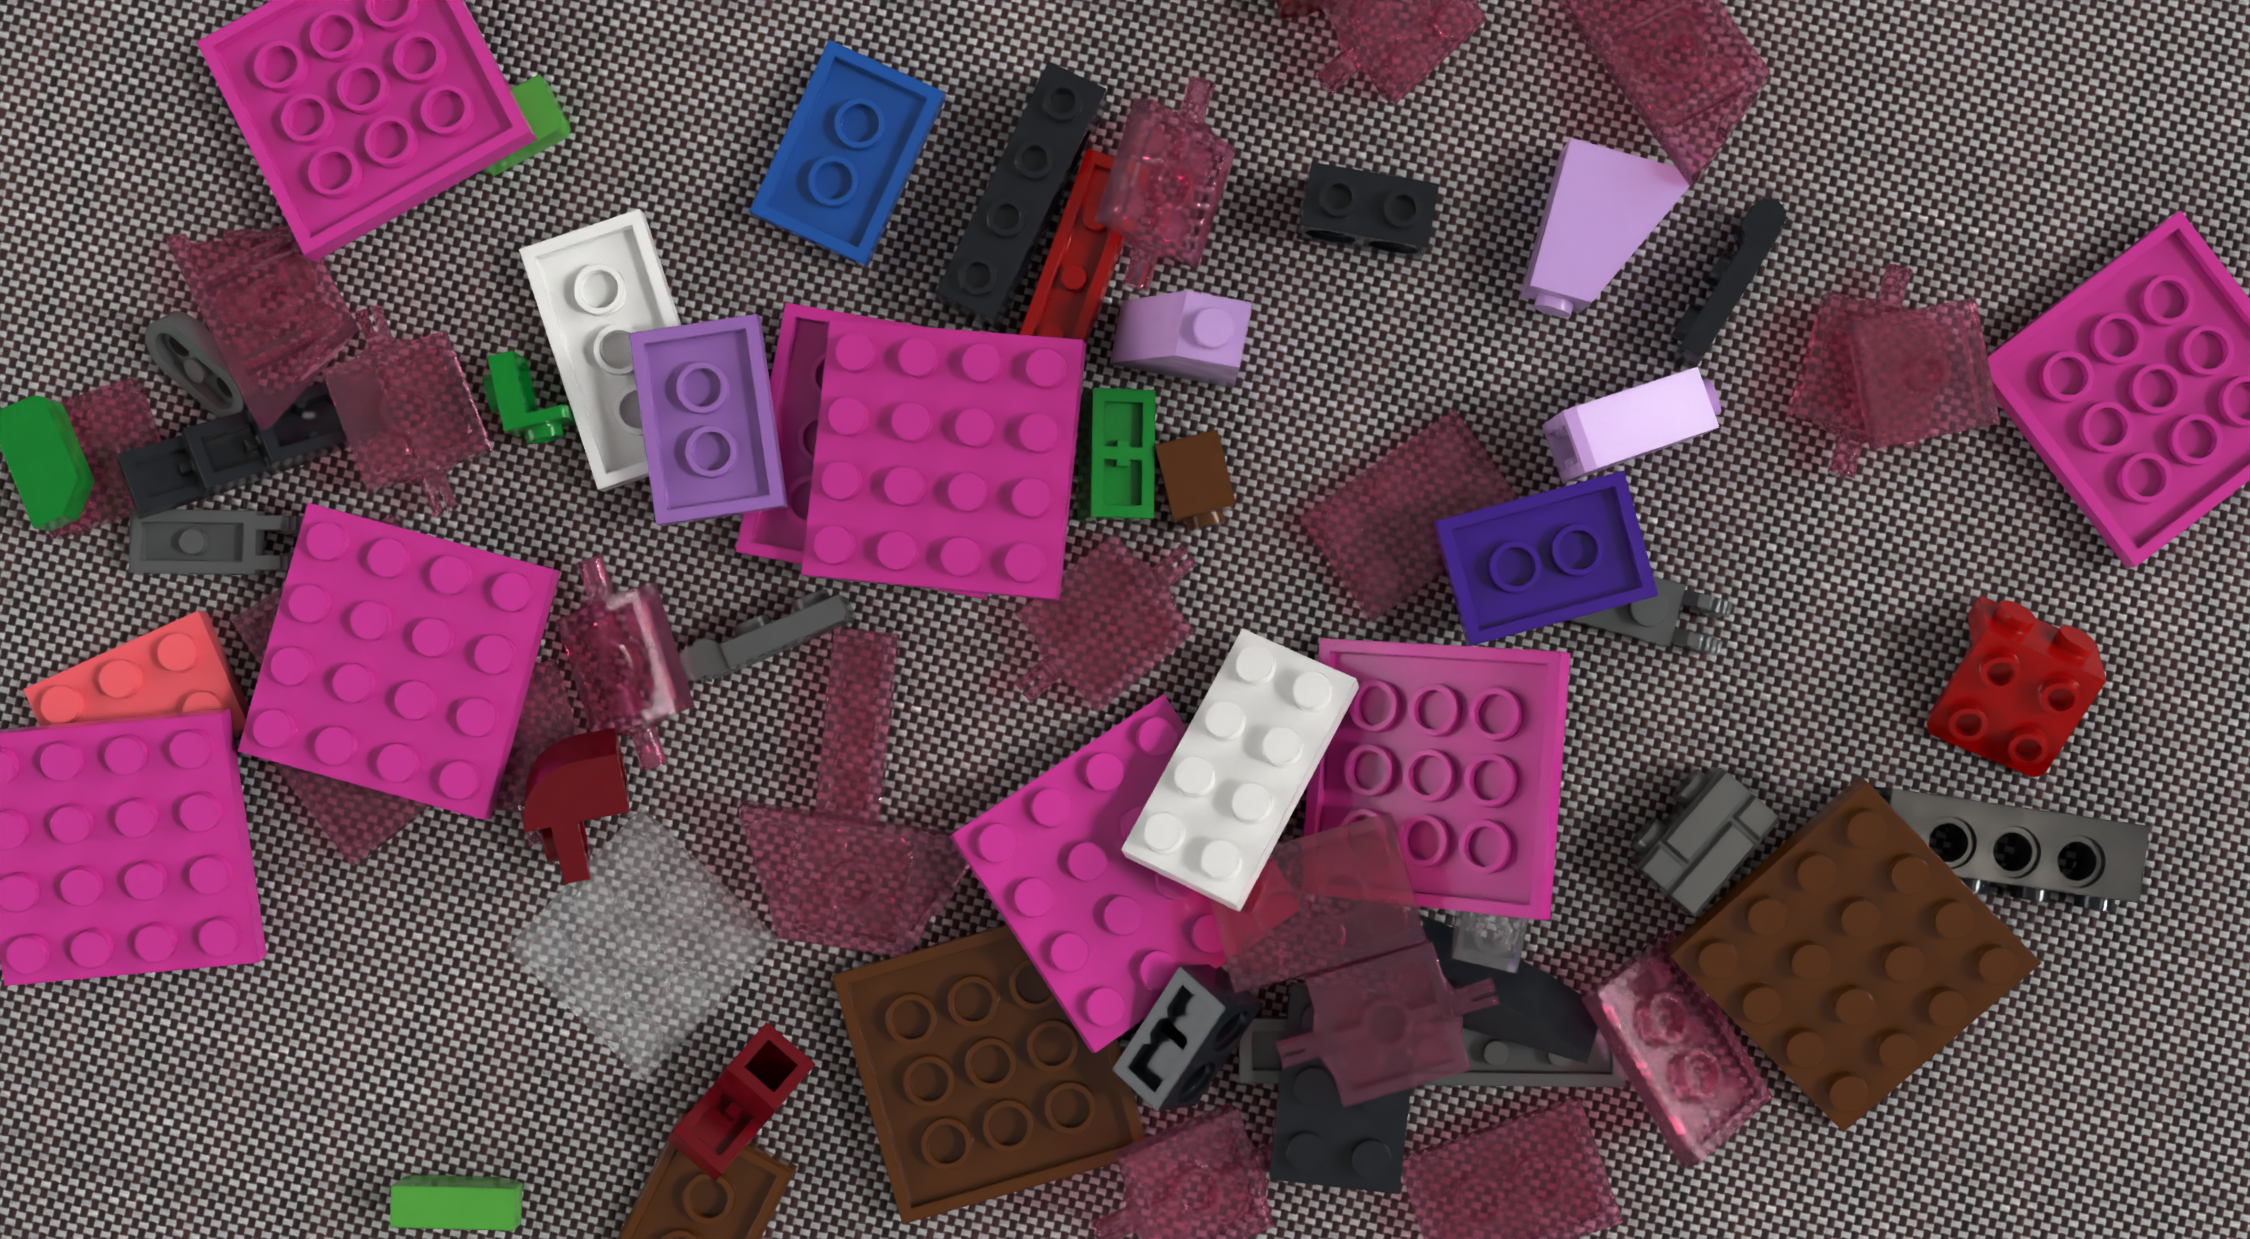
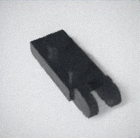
M1763 197L1761 201L1757 200L1751 206L1750 212H1747L1733 235L1738 251L1737 255L1727 250L1723 251L1704 282L1715 288L1703 309L1691 303L1671 335L1682 342L1672 357L1674 361L1688 369H1692L1698 366L1778 238L1782 231L1781 229L1786 225L1784 222L1788 219L1786 217L1788 210L1784 209L1783 206L1785 204H1781L1779 199L1774 200L1772 197L1770 199Z

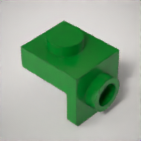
M514 351L487 356L491 374L483 377L484 391L492 412H500L504 432L518 438L525 437L526 444L533 445L561 439L564 437L563 428L576 425L572 409L566 405L539 410L526 358Z

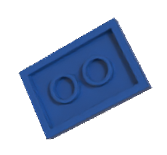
M828 40L749 210L750 214L757 219L867 268L946 99L944 91Z

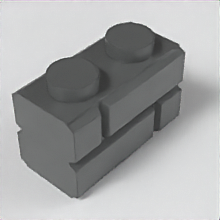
M1710 767L1705 773L1696 769L1680 783L1672 795L1678 802V805L1663 822L1654 817L1640 829L1630 844L1637 852L1627 862L1680 910L1695 917L1781 820L1778 815L1752 795L1731 774L1722 768Z

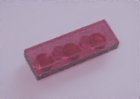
M834 628L814 819L870 825L881 824L900 634Z

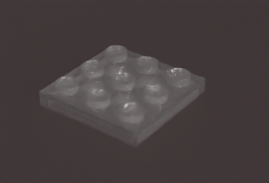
M644 808L640 809L590 860V879L567 884L506 948L644 1081L770 952L780 939Z

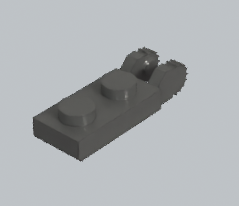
M130 509L129 573L264 575V571L288 572L293 553L264 555L265 531L282 532L286 535H299L304 516L265 515V512L257 510L170 509L139 519L136 510Z
M1654 577L1659 596L1566 620L1662 647H1670V644L1719 656L1723 641L1716 639L1711 634L1676 629L1678 614L1682 606L1715 618L1722 616L1730 617L1733 603L1711 595L1685 590L1686 585Z
M823 589L792 602L795 613L771 622L769 614H764L733 627L736 635L734 639L722 643L714 639L702 638L693 642V646L686 645V648L680 649L681 653L676 655L678 658L677 662H675L677 664L676 671H679L681 673L680 677H685L686 681L693 680L696 683L699 681L701 683H706V681L712 682L713 678L720 679L854 623L856 616L848 597L839 594L830 597L827 589Z

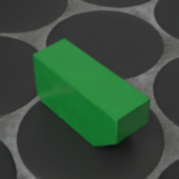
M34 395L0 409V448L33 528L53 531L79 520L95 480L64 406L58 401Z

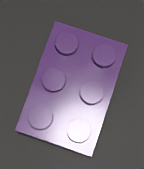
M757 314L629 333L656 525L668 526L788 508L761 318Z

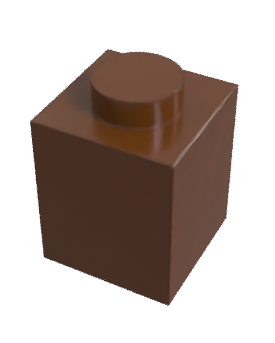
M1218 429L1155 445V455L1172 524L1186 521L1188 531L1191 532L1225 523L1223 512L1233 510L1236 506V501Z

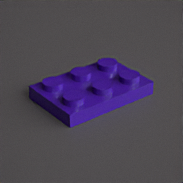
M1624 471L1433 522L1467 646L1477 645L1659 596Z

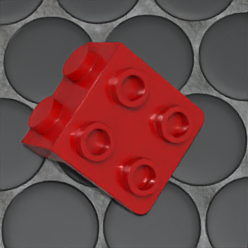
M1979 595L1967 615L1972 646L1926 719L1927 729L1931 735L2027 776L2039 777L2048 770L2107 681L2098 646L2089 635L2075 627L2062 625L2060 628L2036 619L2032 612L2018 603L2008 600L1997 603Z

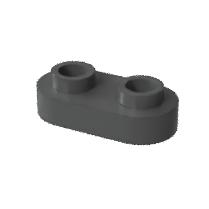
M173 311L147 327L145 332L146 346L157 366L215 416L222 418L246 411L249 403L261 399L260 380L253 366L236 355L208 331L206 326L199 320L184 312Z

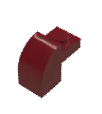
M616 727L569 736L552 744L534 761L525 783L524 832L541 829L547 862L559 861L564 884L589 880L590 846L584 821L629 812V784Z
M766 1022L666 1139L716 1182L815 1066V1063Z

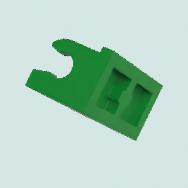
M1091 388L1081 394L1078 435L1077 521L1121 520V522H1137L1144 519H1154L1156 390Z

